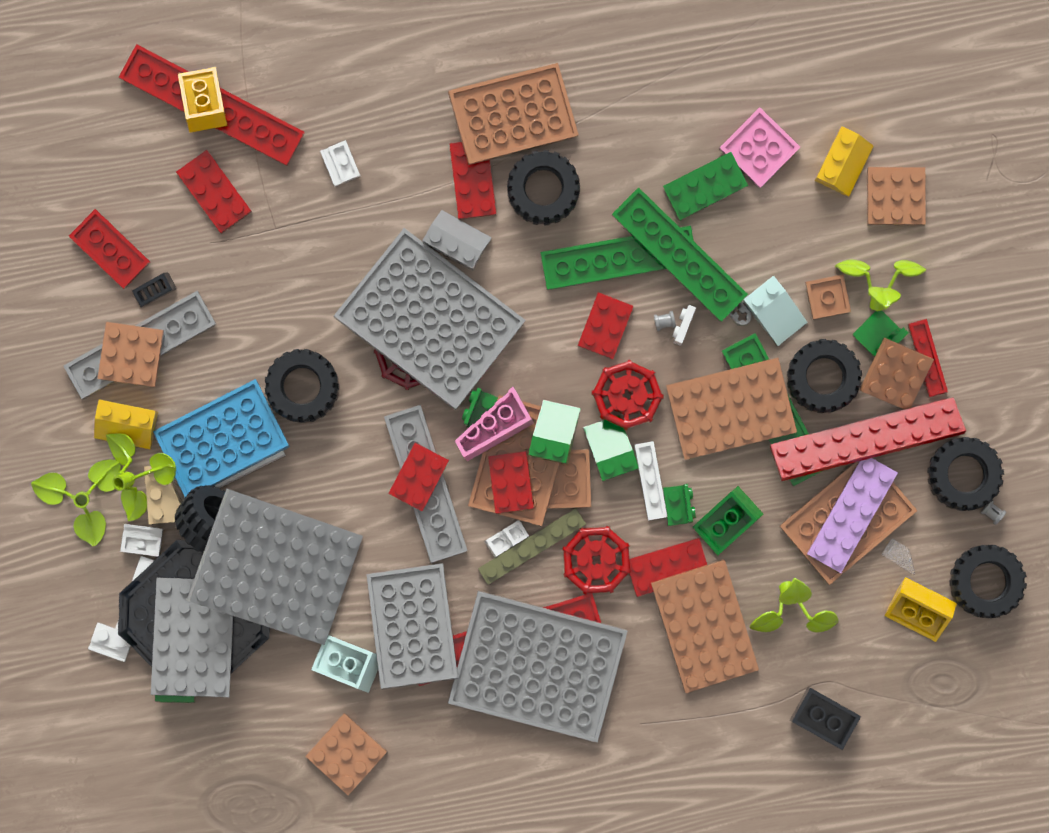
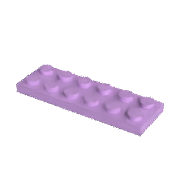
M873 458L859 461L807 555L841 573L898 473Z

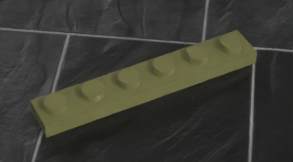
M575 508L478 569L489 585L585 526L586 523Z

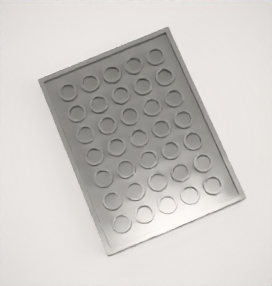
M405 228L334 315L336 320L454 410L460 406L525 322V319Z
M226 489L187 601L325 645L363 536Z
M478 591L457 667L458 679L453 681L448 704L598 742L628 631Z

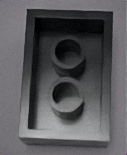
M808 687L789 721L843 750L861 716Z

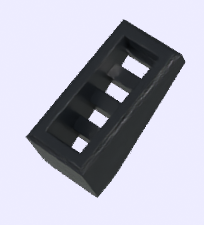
M166 272L137 287L132 292L140 307H143L177 288L170 274ZM155 283L158 284L161 292H158ZM150 286L154 296L151 295L147 287ZM141 290L144 291L146 297L148 298L147 300L144 299L142 293L140 292Z

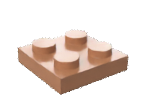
M844 275L805 282L813 320L851 312Z

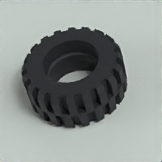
M537 150L533 151L530 155H524L520 161L514 164V168L510 171L507 181L509 202L516 214L523 217V220L527 222H533L535 225L544 224V226L554 222L556 224L561 219L569 216L576 206L580 193V179L576 173V168L569 163L566 157L563 158L560 156V153L555 151L551 153L549 150H543V152H538ZM542 170L554 173L559 178L562 186L559 198L554 203L545 206L532 202L528 198L525 189L528 178L533 173Z
M820 339L803 346L790 361L787 371V384L792 392V397H795L798 401L797 403L806 407L807 410L822 414L832 413L847 406L857 396L862 384V370H860L859 366L861 364L859 359L857 360L854 356L856 354L852 350L850 351L847 345L840 344L836 340ZM826 358L833 360L842 371L841 385L833 393L819 394L812 390L807 382V370L818 359Z
M293 349L291 352L283 353L280 358L277 357L274 360L273 365L268 369L267 377L265 376L266 388L264 389L269 404L276 413L292 422L306 423L317 421V419L324 417L329 410L331 411L334 407L333 404L338 398L339 383L334 367L321 354L309 349ZM295 369H309L319 378V393L309 403H294L285 394V379Z
M962 437L946 442L935 451V455L930 459V467L927 470V473H929L928 484H931L933 495L938 497V501L946 504V507L959 511L975 510L989 504L999 494V488L1003 486L1004 482L1002 480L1004 469L1001 467L1003 462L996 455L998 452L989 447L990 444L982 442L978 438ZM961 456H969L976 459L983 470V480L980 486L971 492L958 491L951 485L948 478L950 464Z
M215 486L195 487L187 494L176 510V528L179 530L180 536L184 537L185 542L193 546V549L197 552L204 553L225 494V490H219Z
M997 545L972 547L961 554V557L955 561L954 568L951 569L950 574L952 577L949 583L952 586V596L956 598V603L965 612L973 616L998 618L1002 615H1007L1011 613L1012 609L1017 608L1018 602L1023 600L1025 595L1023 591L1027 588V583H1025V577L1027 576L1026 572H1023V564L1016 559L1017 556L1014 553H1010L1004 547ZM985 563L998 566L1005 576L1003 592L997 598L991 600L978 597L973 592L970 583L972 572L979 565Z

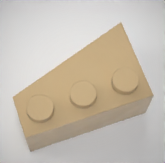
M145 466L144 472L152 469V467ZM154 472L145 475L149 524L175 523L176 510L182 501L177 493L174 482L162 485L155 480Z

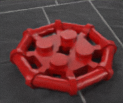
M631 360L609 368H603V372L591 393L600 412V418L624 428V430L646 422L651 423L661 400L664 399V395L661 393L656 380L655 372L631 362ZM626 370L625 376L615 378L613 375ZM633 370L643 375L644 378L640 380L636 376H631V371ZM607 379L610 380L612 384L609 390L603 391L602 389ZM648 381L653 391L651 394L647 393L644 385ZM625 391L632 392L633 395H631L630 400L622 397ZM602 397H608L611 407L606 409ZM647 399L653 400L648 411L643 409ZM613 411H618L622 413V415H624V420L612 415L611 413ZM640 412V414L642 415L640 417L629 420V415Z
M610 526L600 528L582 527L562 549L565 572L563 575L583 591L585 595L587 593H613V590L631 573L629 561L630 545L613 532ZM602 535V540L590 541L588 536ZM608 537L618 545L617 548L613 549L606 543ZM584 539L586 544L579 551L574 550L578 543ZM620 552L622 566L616 565V554ZM571 555L577 556L578 567L573 569ZM594 556H601L600 561L602 563L600 565L597 563L595 565L592 564ZM615 569L620 571L610 582L608 577ZM581 572L584 576H586L588 578L586 583H584L575 574ZM600 579L605 582V585L591 586L592 580Z

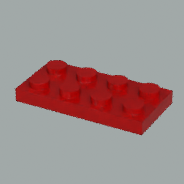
M462 142L449 143L458 219L496 215L490 160L468 165Z
M205 150L176 171L221 234L252 212L208 150Z
M96 209L69 235L123 289L150 263Z
M699 538L629 559L630 577L636 597L652 593L651 582L707 565Z

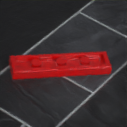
M927 319L908 324L915 351L934 359L924 379L929 398L948 393Z

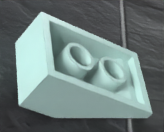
M774 276L742 301L777 346L808 323L786 290Z
M328 635L325 645L322 644L311 670L369 693L378 671L377 654Z

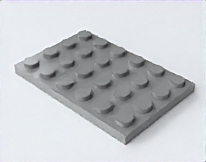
M443 563L367 574L381 689L458 679Z
M157 578L151 695L230 697L233 616L187 601L194 579Z

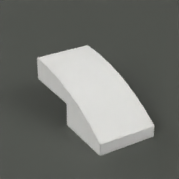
M520 520L484 542L495 558L529 537Z

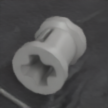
M669 311V314L654 315L657 332L662 328H676L673 311Z
M994 501L986 504L980 513L987 515L993 520V524L996 525L1004 517L1006 511L999 509L993 504Z

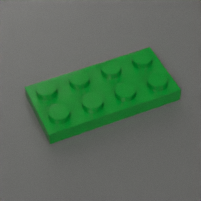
M729 152L664 185L663 188L679 220H682L747 187L748 184L732 152Z

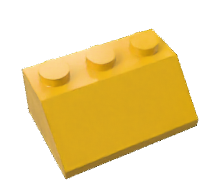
M841 126L814 181L849 197L872 151L873 145L859 134Z
M99 400L95 415L94 438L107 441V434H126L132 439L135 447L151 450L158 412Z
M905 577L884 616L936 642L953 618L957 603Z

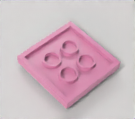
M759 107L719 149L724 154L732 152L740 170L761 188L800 149V146Z

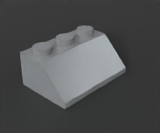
M441 210L422 241L432 249L473 271L489 244L491 237Z

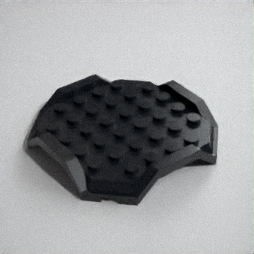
M185 540L173 542L153 563L119 593L118 635L131 645L151 667L156 579H194L203 556L202 552L194 550V547L188 545ZM233 616L231 674L270 638V627Z

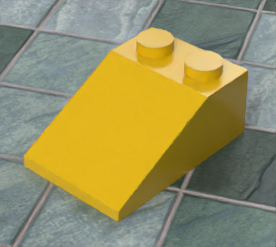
M216 67L178 74L189 133L227 126Z

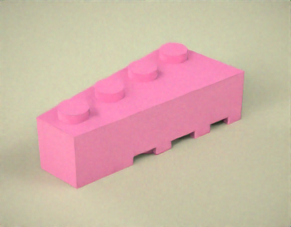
M512 387L505 396L500 398L489 411H486L455 442L463 457L469 461L533 425L534 422L517 391Z

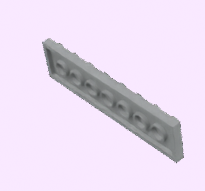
M196 291L135 326L164 330L160 355L162 356L217 324L199 292ZM103 344L64 365L81 399H85L115 382L97 379Z
M421 405L384 416L400 468H402L414 443L436 453ZM442 474L423 512L413 507L431 563L468 551Z

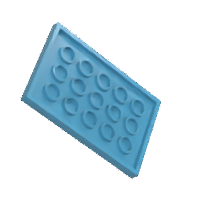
M256 379L153 431L163 453L170 456L175 462V478L185 497L195 487L205 485L213 487L290 447Z

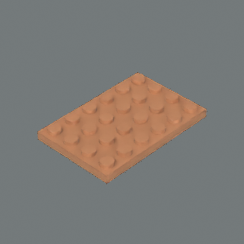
M558 63L448 91L468 165L579 136Z
M779 358L666 385L685 460L797 432Z
M523 402L534 424L483 452L468 506L495 513L488 456L527 451L534 509L500 513L499 515L543 526L560 463L528 455L541 406Z
M859 461L853 463L779 526L828 585L833 583L917 512L916 508L893 482L841 573L807 555Z
M725 560L651 582L685 693L759 670Z

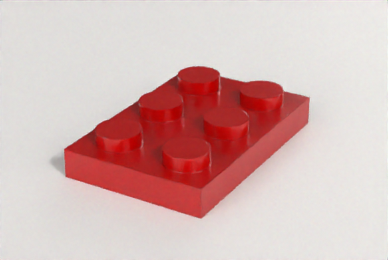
M598 292L577 346L613 360L633 305Z
M414 443L388 494L423 512L449 460Z
M527 451L488 456L495 513L500 514L534 509Z

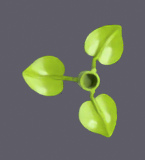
M845 260L835 265V268H838L847 275L854 277L866 276L868 295L871 296L869 307L875 311L887 310L893 303L900 300L901 294L891 289L900 273L907 277H914L926 272V268L908 260L897 261L894 263L896 271L888 288L872 287L870 274L867 272L870 270V266L865 262Z
M107 434V442L115 460L119 461L121 465H125L118 472V476L113 478V486L116 490L122 491L121 501L127 514L128 521H133L140 518L147 511L146 494L142 491H137V487H132L135 479L154 472V478L158 483L168 485L175 479L176 465L167 454L157 453L149 460L152 469L135 476L133 473L125 472L132 462L131 457L135 454V445L126 434Z
M111 459L95 463L88 473V478L94 484L87 492L80 491L76 495L64 491L66 488L65 479L62 475L54 472L44 474L34 480L31 486L35 494L43 502L50 505L61 503L63 494L73 499L75 506L82 508L85 514H81L75 519L74 531L80 539L92 546H96L104 535L106 521L99 511L89 513L86 508L90 501L89 494L96 486L104 492L114 490L113 478L118 476V472L121 471V463Z
M794 578L792 582L786 581L779 585L781 593L779 596V612L769 611L760 615L749 625V628L759 632H771L778 629L783 624V618H781L783 604L791 605L798 603L809 620L806 627L811 632L827 631L833 628L839 619L832 611H822L811 617L802 603L811 598L812 592L805 583Z

